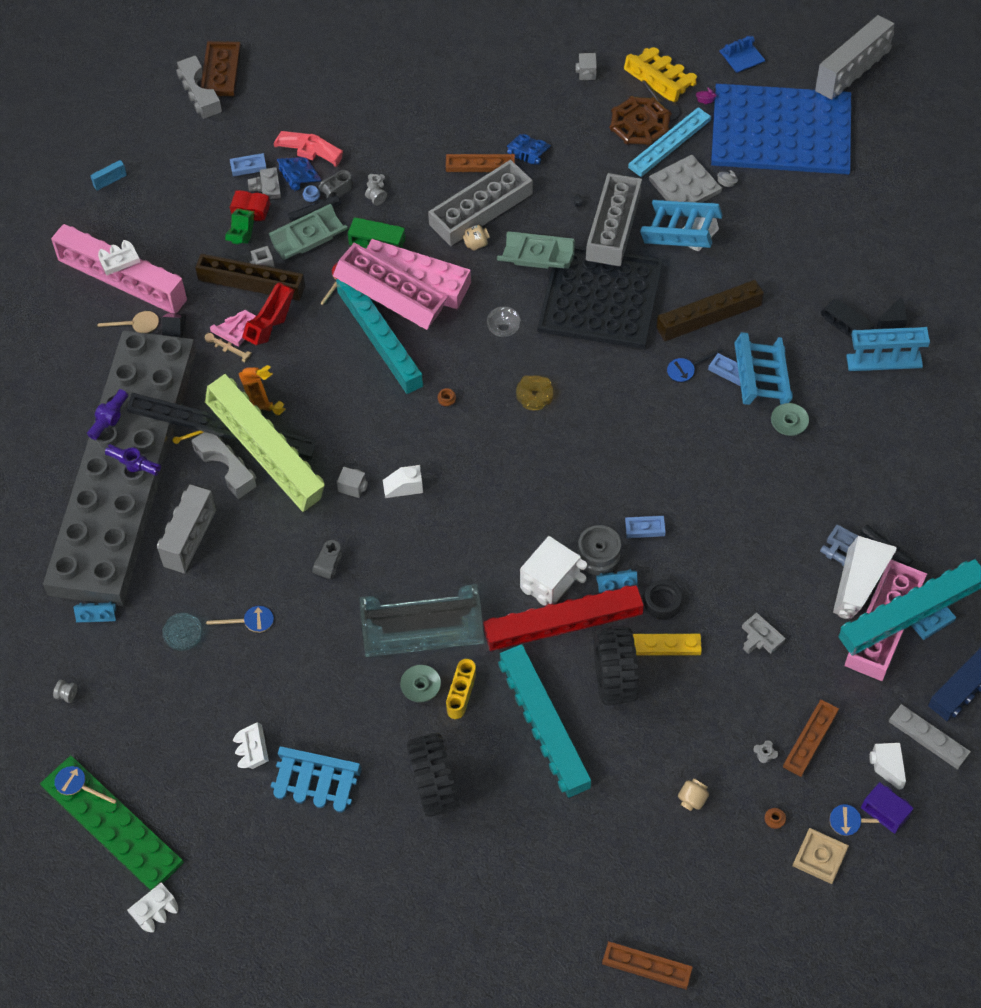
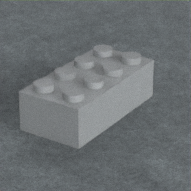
M190 484L187 491L183 492L181 502L174 509L171 522L167 523L163 538L159 539L157 544L164 567L181 573L186 572L216 512L210 490Z

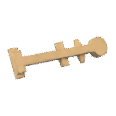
M212 333L205 335L206 342L215 343L214 347L221 346L224 352L229 350L241 356L244 363L252 354L249 351L244 353L232 347L230 342L226 344L222 342V339L214 338Z

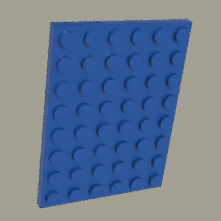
M716 84L715 93L717 96L714 103L712 166L850 174L851 92L842 91L840 95L831 100L811 89Z

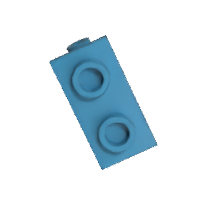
M629 569L619 571L617 574L613 572L600 573V575L596 576L599 593L607 590H618L624 586L637 585V571Z
M79 603V605L73 607L76 622L116 621L114 612L116 611V603H98V605H95V603Z

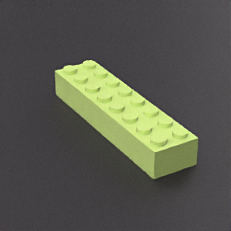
M224 374L208 385L205 403L300 510L304 512L318 502L324 489L323 479L313 473L309 463L303 461L299 457L298 451L288 445L284 435L278 433L274 429L273 423L262 416L261 410L249 401V397L245 392H241L237 388L236 382Z

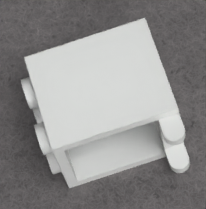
M548 536L520 568V588L525 594H531L537 598L538 602L544 606L556 604L575 580L580 583L586 581V576L580 572V569H586L587 563L580 558L581 556Z

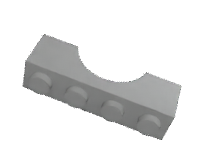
M193 56L178 61L177 75L179 79H183V87L185 91H189L188 95L191 102H195L196 112L200 113L203 119L221 113L220 100L214 89H203L198 86V83L202 80L203 71L197 57Z
M203 432L191 440L194 451L204 462L220 461L229 467L225 481L227 488L237 499H240L257 487L254 472L245 467L243 460L234 455L232 448L223 443L221 436Z

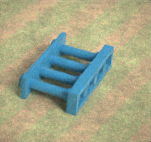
M664 200L652 201L656 216L651 227L642 226L640 230L644 243L711 247L712 239L708 229L713 218L722 219L723 217L719 204ZM663 215L672 216L668 228L659 227ZM680 216L689 217L684 229L675 228ZM696 217L705 218L701 230L692 229Z
M927 327L852 330L853 347L856 352L855 354L846 355L848 370L922 368L923 364L919 347H929L930 340ZM912 347L911 351L900 352L901 348ZM893 348L892 352H882V349ZM865 349H875L874 353H863Z
M741 332L734 344L743 404L750 405L757 396L780 399V405L791 402L793 393L790 390L785 346L783 345L782 338L778 337L773 346L755 344L749 341L748 333ZM751 350L772 353L773 360L753 358ZM753 366L775 368L776 376L757 374ZM755 381L777 383L778 391L758 389Z

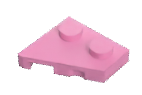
M244 310L233 317L225 319V322L218 326L212 325L210 330L212 333L239 347L245 340L242 338L247 321L252 320L256 316Z

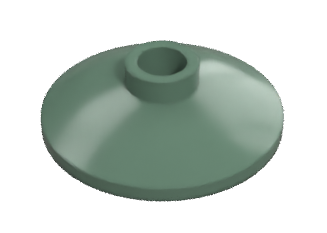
M785 403L773 410L771 423L779 433L794 436L806 430L809 417L801 406Z
M416 665L404 672L401 677L400 686L402 693L409 700L426 702L438 694L441 680L439 674L432 667ZM419 685L425 686L424 688H418Z

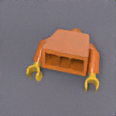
M266 365L262 369L256 367L244 368L239 373V377L245 393L249 397V401L260 410H272L277 416L282 414L286 410L283 408L284 404L278 401L273 405L272 402L268 401L260 379L261 377L263 380H266L273 375V373L268 371L271 367Z

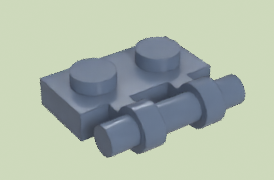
M836 525L827 539V543L831 544L832 547L829 548L823 545L820 552L825 554L830 560L835 559L842 563L844 567L846 557L838 553L837 550L840 549L847 553L848 548L858 535Z

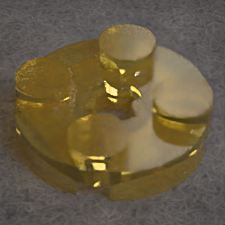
M536 375L522 377L516 388L518 402L520 401L522 406L529 410L543 409V406L549 405L553 399V387L550 379ZM536 390L539 393H536V395H532L531 391Z

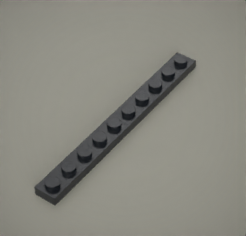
M133 392L131 394L127 407V412L239 441L214 413ZM276 430L284 435L288 445L294 447L300 457L312 458L316 443L315 439Z

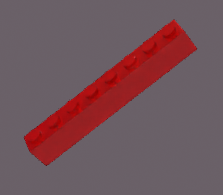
M637 585L624 586L614 591L607 590L601 594L586 595L576 600L569 599L559 604H548L543 608H531L518 614L510 613L505 617L490 618L484 621V633L489 650L493 651L643 615L644 605Z

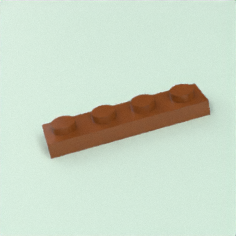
M446 154V172H492L509 160L515 163V154Z
M820 699L783 764V768L802 777L837 715L839 708Z
M609 941L602 961L603 965L687 990L692 966Z

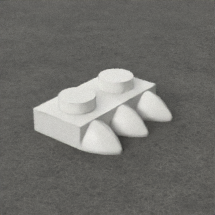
M126 240L122 242V249L116 245H111L110 254L103 249H100L98 253L100 263L106 275L140 263L133 245Z
M255 723L242 729L235 735L233 741L242 743L237 748L235 754L245 755L239 761L238 767L254 769L269 761L262 724Z
M160 883L127 911L143 930L153 933L155 925L152 919L160 923H166L167 917L164 909L170 913H178V905L173 895Z

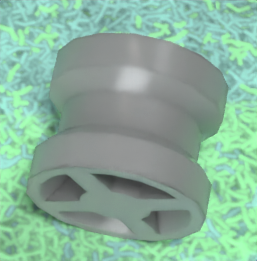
M372 184L367 188L365 196L372 200L375 206H378L386 200L387 193L378 184Z
M60 679L54 688V698L58 700L64 699L65 702L71 703L77 693V684H68L65 680Z

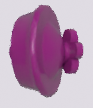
M709 87L707 88L708 91L696 93L698 102L704 104L714 102L717 95Z

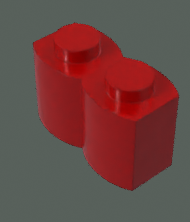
M235 191L230 205L231 215L236 209L254 211V221L265 220L271 204L269 196L262 193L252 194L247 191Z

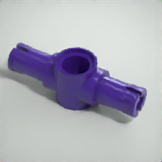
M119 389L111 401L98 406L95 412L96 422L87 432L91 439L97 440L105 428L118 423L121 416L120 407L129 397L127 392Z
M109 444L105 450V455L119 460L120 463L126 465L127 470L130 472L143 470L157 476L161 470L160 464L147 460L145 456L140 455L139 450L132 447L123 450L113 444Z

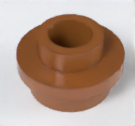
M445 388L439 392L437 399L442 406H451L456 401V395L451 389Z
M771 808L766 812L764 819L770 828L778 829L785 824L786 816L781 809ZM777 815L779 819L774 820L772 816Z

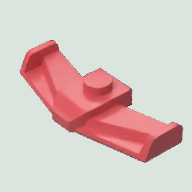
M281 131L274 141V147L297 148V156L313 160L318 155L334 164L335 167L338 166L342 159L343 151L312 133Z

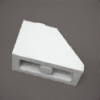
M420 465L401 467L383 480L385 498L423 493Z
M900 743L875 744L873 751L870 752V763L874 764L875 772L898 790H902L906 783Z

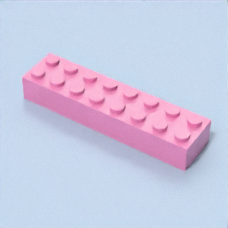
M65 224L51 238L58 261L167 312L177 313L187 301L182 278L177 274L167 272L162 267L152 265L147 260L143 261L140 259L138 264L106 275L100 263L98 253L100 249H103L110 254L111 245L103 240L92 237L88 233L80 232L73 226L70 227Z

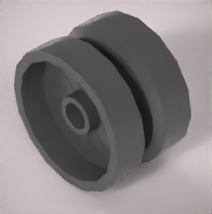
M595 525L587 528L578 540V555L587 563V567L584 570L589 574L597 576L600 573H611L617 568L621 552V539L617 532L604 525Z

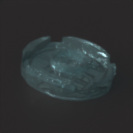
M178 613L171 616L166 621L162 630L166 644L172 649L179 651L189 650L196 646L203 634L200 621L194 615H189V613Z

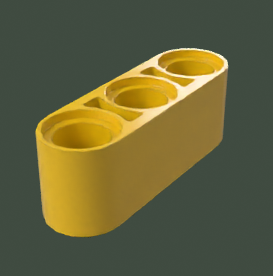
M463 659L458 663L446 700L447 714L452 719H459L464 715L475 682L476 666L470 659ZM466 669L471 670V672L464 673L462 671ZM459 687H464V688H466V689L463 690V691L457 690V688H459ZM453 705H459V706H460V707L457 708V709L451 708V706H453Z

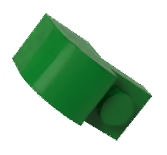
M236 209L233 212L231 228L225 236L226 241H231L233 244H248L253 231L254 211Z

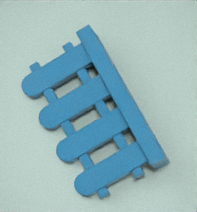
M279 747L278 755L282 761H277L276 767L280 769L276 783H271V788H274L273 794L277 799L285 798L288 791L294 793L293 798L299 804L304 803L307 796L314 797L313 803L317 808H323L327 800L334 802L333 807L337 812H343L347 805H351L352 799H349L352 784H357V779L354 776H360L362 770L359 763ZM295 762H296V763H301L302 765H301V766H296V765H295ZM315 767L322 768L321 771L314 770ZM293 771L299 772L296 787L289 786ZM335 771L342 772L341 775L334 774ZM312 776L319 777L316 791L309 790ZM332 780L339 781L336 796L329 794Z

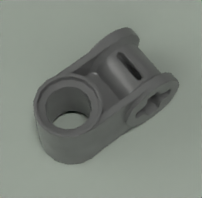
M341 170L333 176L324 179L319 184V190L326 194V198H330L332 195H337L339 198L350 192L353 188L351 174L347 170Z
M328 540L325 542L319 557L314 563L313 574L330 580L333 579L342 557L340 544L337 541Z

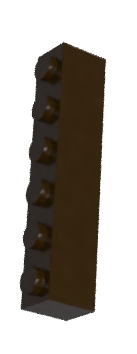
M200 254L195 266L198 281L268 295L271 294L275 285L280 282L295 290L292 300L297 301L301 300L305 289L304 276L301 273L206 254Z
M752 280L658 315L657 330L664 342L762 306L764 292L757 281Z

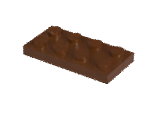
M207 41L201 88L214 89L217 96H234L241 49L240 42Z

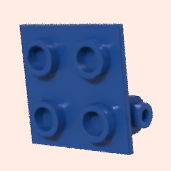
M746 36L742 40L739 39L729 45L726 44L723 49L719 50L736 73L765 62V59L753 46L755 42L753 36Z
M520 134L507 145V153L515 154V158L522 160L524 157L525 162L528 160V163L539 165L541 162L539 157L551 145L546 144L543 140L530 138L529 135Z
M307 158L277 159L279 170L292 190H299L301 183L321 181V178Z

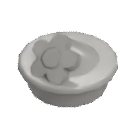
M732 170L729 171L730 173L719 172L717 175L718 182L723 186L733 187L738 182V178Z

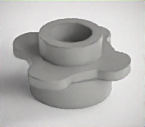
M383 174L368 175L369 182L367 187L372 184H378L380 188L384 187L383 180L385 176Z
M765 741L762 745L754 746V752L757 753V758L761 763L769 762L778 756V752L773 749L771 741Z

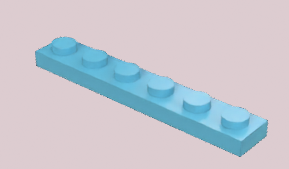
M698 107L632 160L628 168L642 177L711 120V116Z

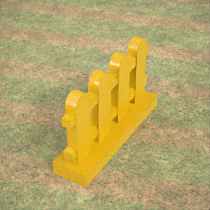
M645 48L639 56L632 54L626 56L624 70L640 81L645 80L650 88L669 101L676 103L680 93L683 94L690 85H696V74L688 73L686 75L683 73V65L676 64L673 66L671 65V57H659L658 48ZM655 60L651 65L648 64L650 61ZM665 68L668 69V70L665 71L664 73L660 72V71H662V70L665 69ZM680 77L676 82L673 81L675 78Z

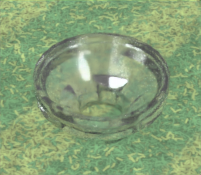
M498 307L489 313L487 325L494 335L500 337L511 336L519 328L520 316L512 308ZM502 324H506L509 326V328L504 331L500 330L498 327Z

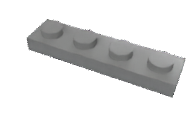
M902 704L889 719V723L956 769H959L971 752Z

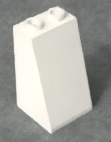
M861 536L854 540L847 551L833 613L838 614L839 617L844 619L853 618L865 604L897 547Z

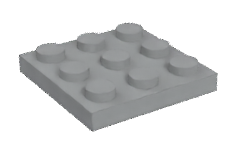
M693 155L649 176V181L666 201L702 203L720 194L722 191L721 186Z

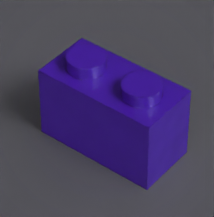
M880 782L865 798L861 809L874 819H877L894 834L907 821L914 809L907 800L901 799L893 793L891 788L884 786Z

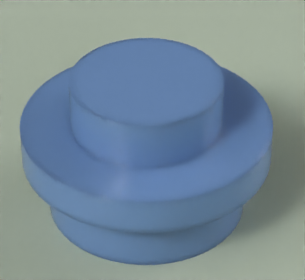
M307 186L303 191V198L308 202L317 201L320 198V191L316 186Z

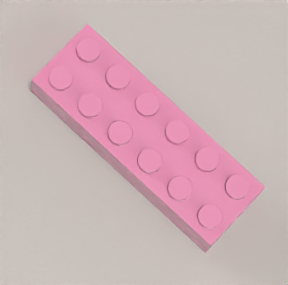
M374 239L370 241L367 247L368 251L447 295L444 306L458 310L471 284L470 269Z
M353 243L339 259L333 274L340 281L426 330L439 315L448 297L356 243Z
M890 560L866 613L869 614L875 611L881 604L887 605L899 595L904 596L908 594L914 587L920 588L923 586L927 573ZM904 629L854 656L848 653L845 666L883 681Z

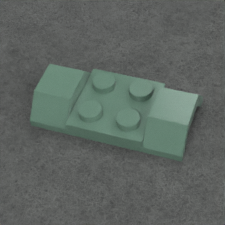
M329 204L270 232L269 236L274 248L284 260L300 252H307L333 239V236L347 230L348 227L342 225L336 217L332 205Z
M508 231L505 250L502 256H497V260L514 262L515 265L546 269L549 267L569 268L574 257L575 240L572 238Z

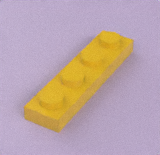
M633 634L636 655H701L700 634Z

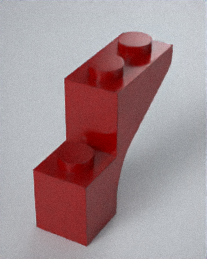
M280 282L277 283L258 315L252 320L247 321L242 338L255 345L268 342L273 326L285 322L295 290Z

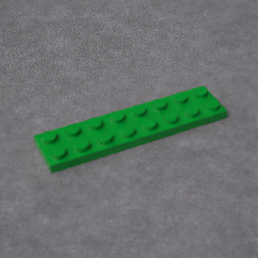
M69 756L40 783L41 787L150 891L160 883L163 884L184 863L178 855L72 756ZM65 767H78L85 775L84 786L116 800V803L113 804L83 789L74 795H63L55 787V777Z

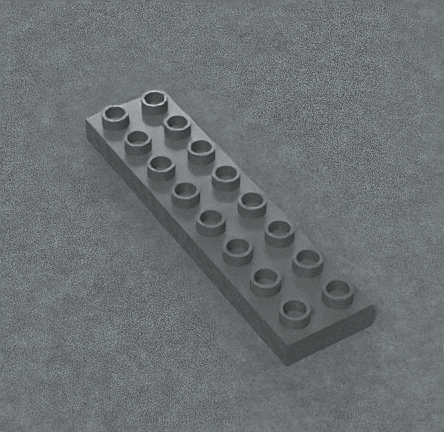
M122 331L100 404H107L108 401H111L119 389L127 392L129 397L120 407L121 416L118 423L105 428L97 440H93L90 437L88 439L43 582L48 596L97 603L112 602L118 606H124L176 426L175 424L127 412V407L132 392L182 405L197 353L194 339ZM109 444H113L123 450L132 447L139 450L140 455L145 456L147 460L160 464L161 470L157 476L143 470L130 472L127 470L126 465L120 463L119 460L105 455V450Z

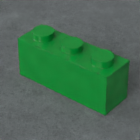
M354 217L348 231L349 245L356 243L361 247L367 248L370 241L374 239L402 248L405 242V228Z

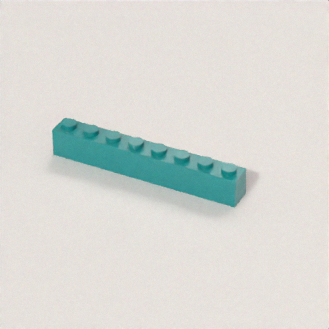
M336 279L338 294L406 394L423 387L422 373L371 299L362 292Z
M976 559L970 562L965 561L958 568L945 571L941 577L928 580L920 588L914 587L908 594L895 597L891 603L887 605L881 604L875 611L869 614H862L858 620L845 623L841 627L839 639L851 656H854L981 589L980 564Z
M521 644L501 652L500 661L498 662L502 673H506L508 686L510 689H514L516 702L519 706L522 705L524 718L527 723H531L535 740L540 741L542 745L540 746L541 752L544 757H548L550 770L553 775H557L559 779L558 786L561 792H565L567 797L570 798L591 789V779L523 645Z

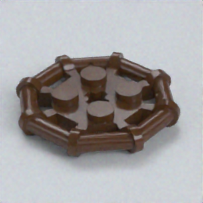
M629 96L628 100L618 106H614L611 110L612 120L609 128L611 132H615L624 141V144L651 146L653 142L670 130L671 111L664 108L655 97L639 98ZM619 116L624 117L622 121H618ZM662 118L663 123H658V119ZM621 128H625L629 132L626 134ZM655 129L658 131L650 136V133Z

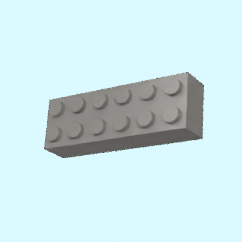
M877 15L819 65L815 91L831 100L840 95L847 86L849 87L855 79L860 78L862 73L869 70L884 54L889 53L892 47L891 40L894 36L895 23Z
M509 160L428 211L429 225L452 246L463 239L466 229L475 225L483 226L532 195L533 180L512 160Z
M607 174L587 242V261L621 266L641 194L642 179Z

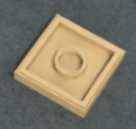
M809 828L793 863V867L832 884L849 845Z

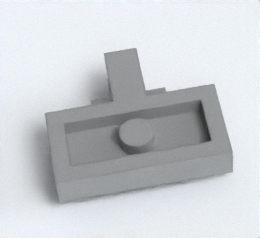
M277 167L260 169L259 177L248 179L249 191L262 192L268 195L270 200L281 198Z
M757 612L742 625V629L748 633L746 637L748 640L744 643L743 650L748 654L756 647L758 649L764 647L771 654L785 642L786 638Z

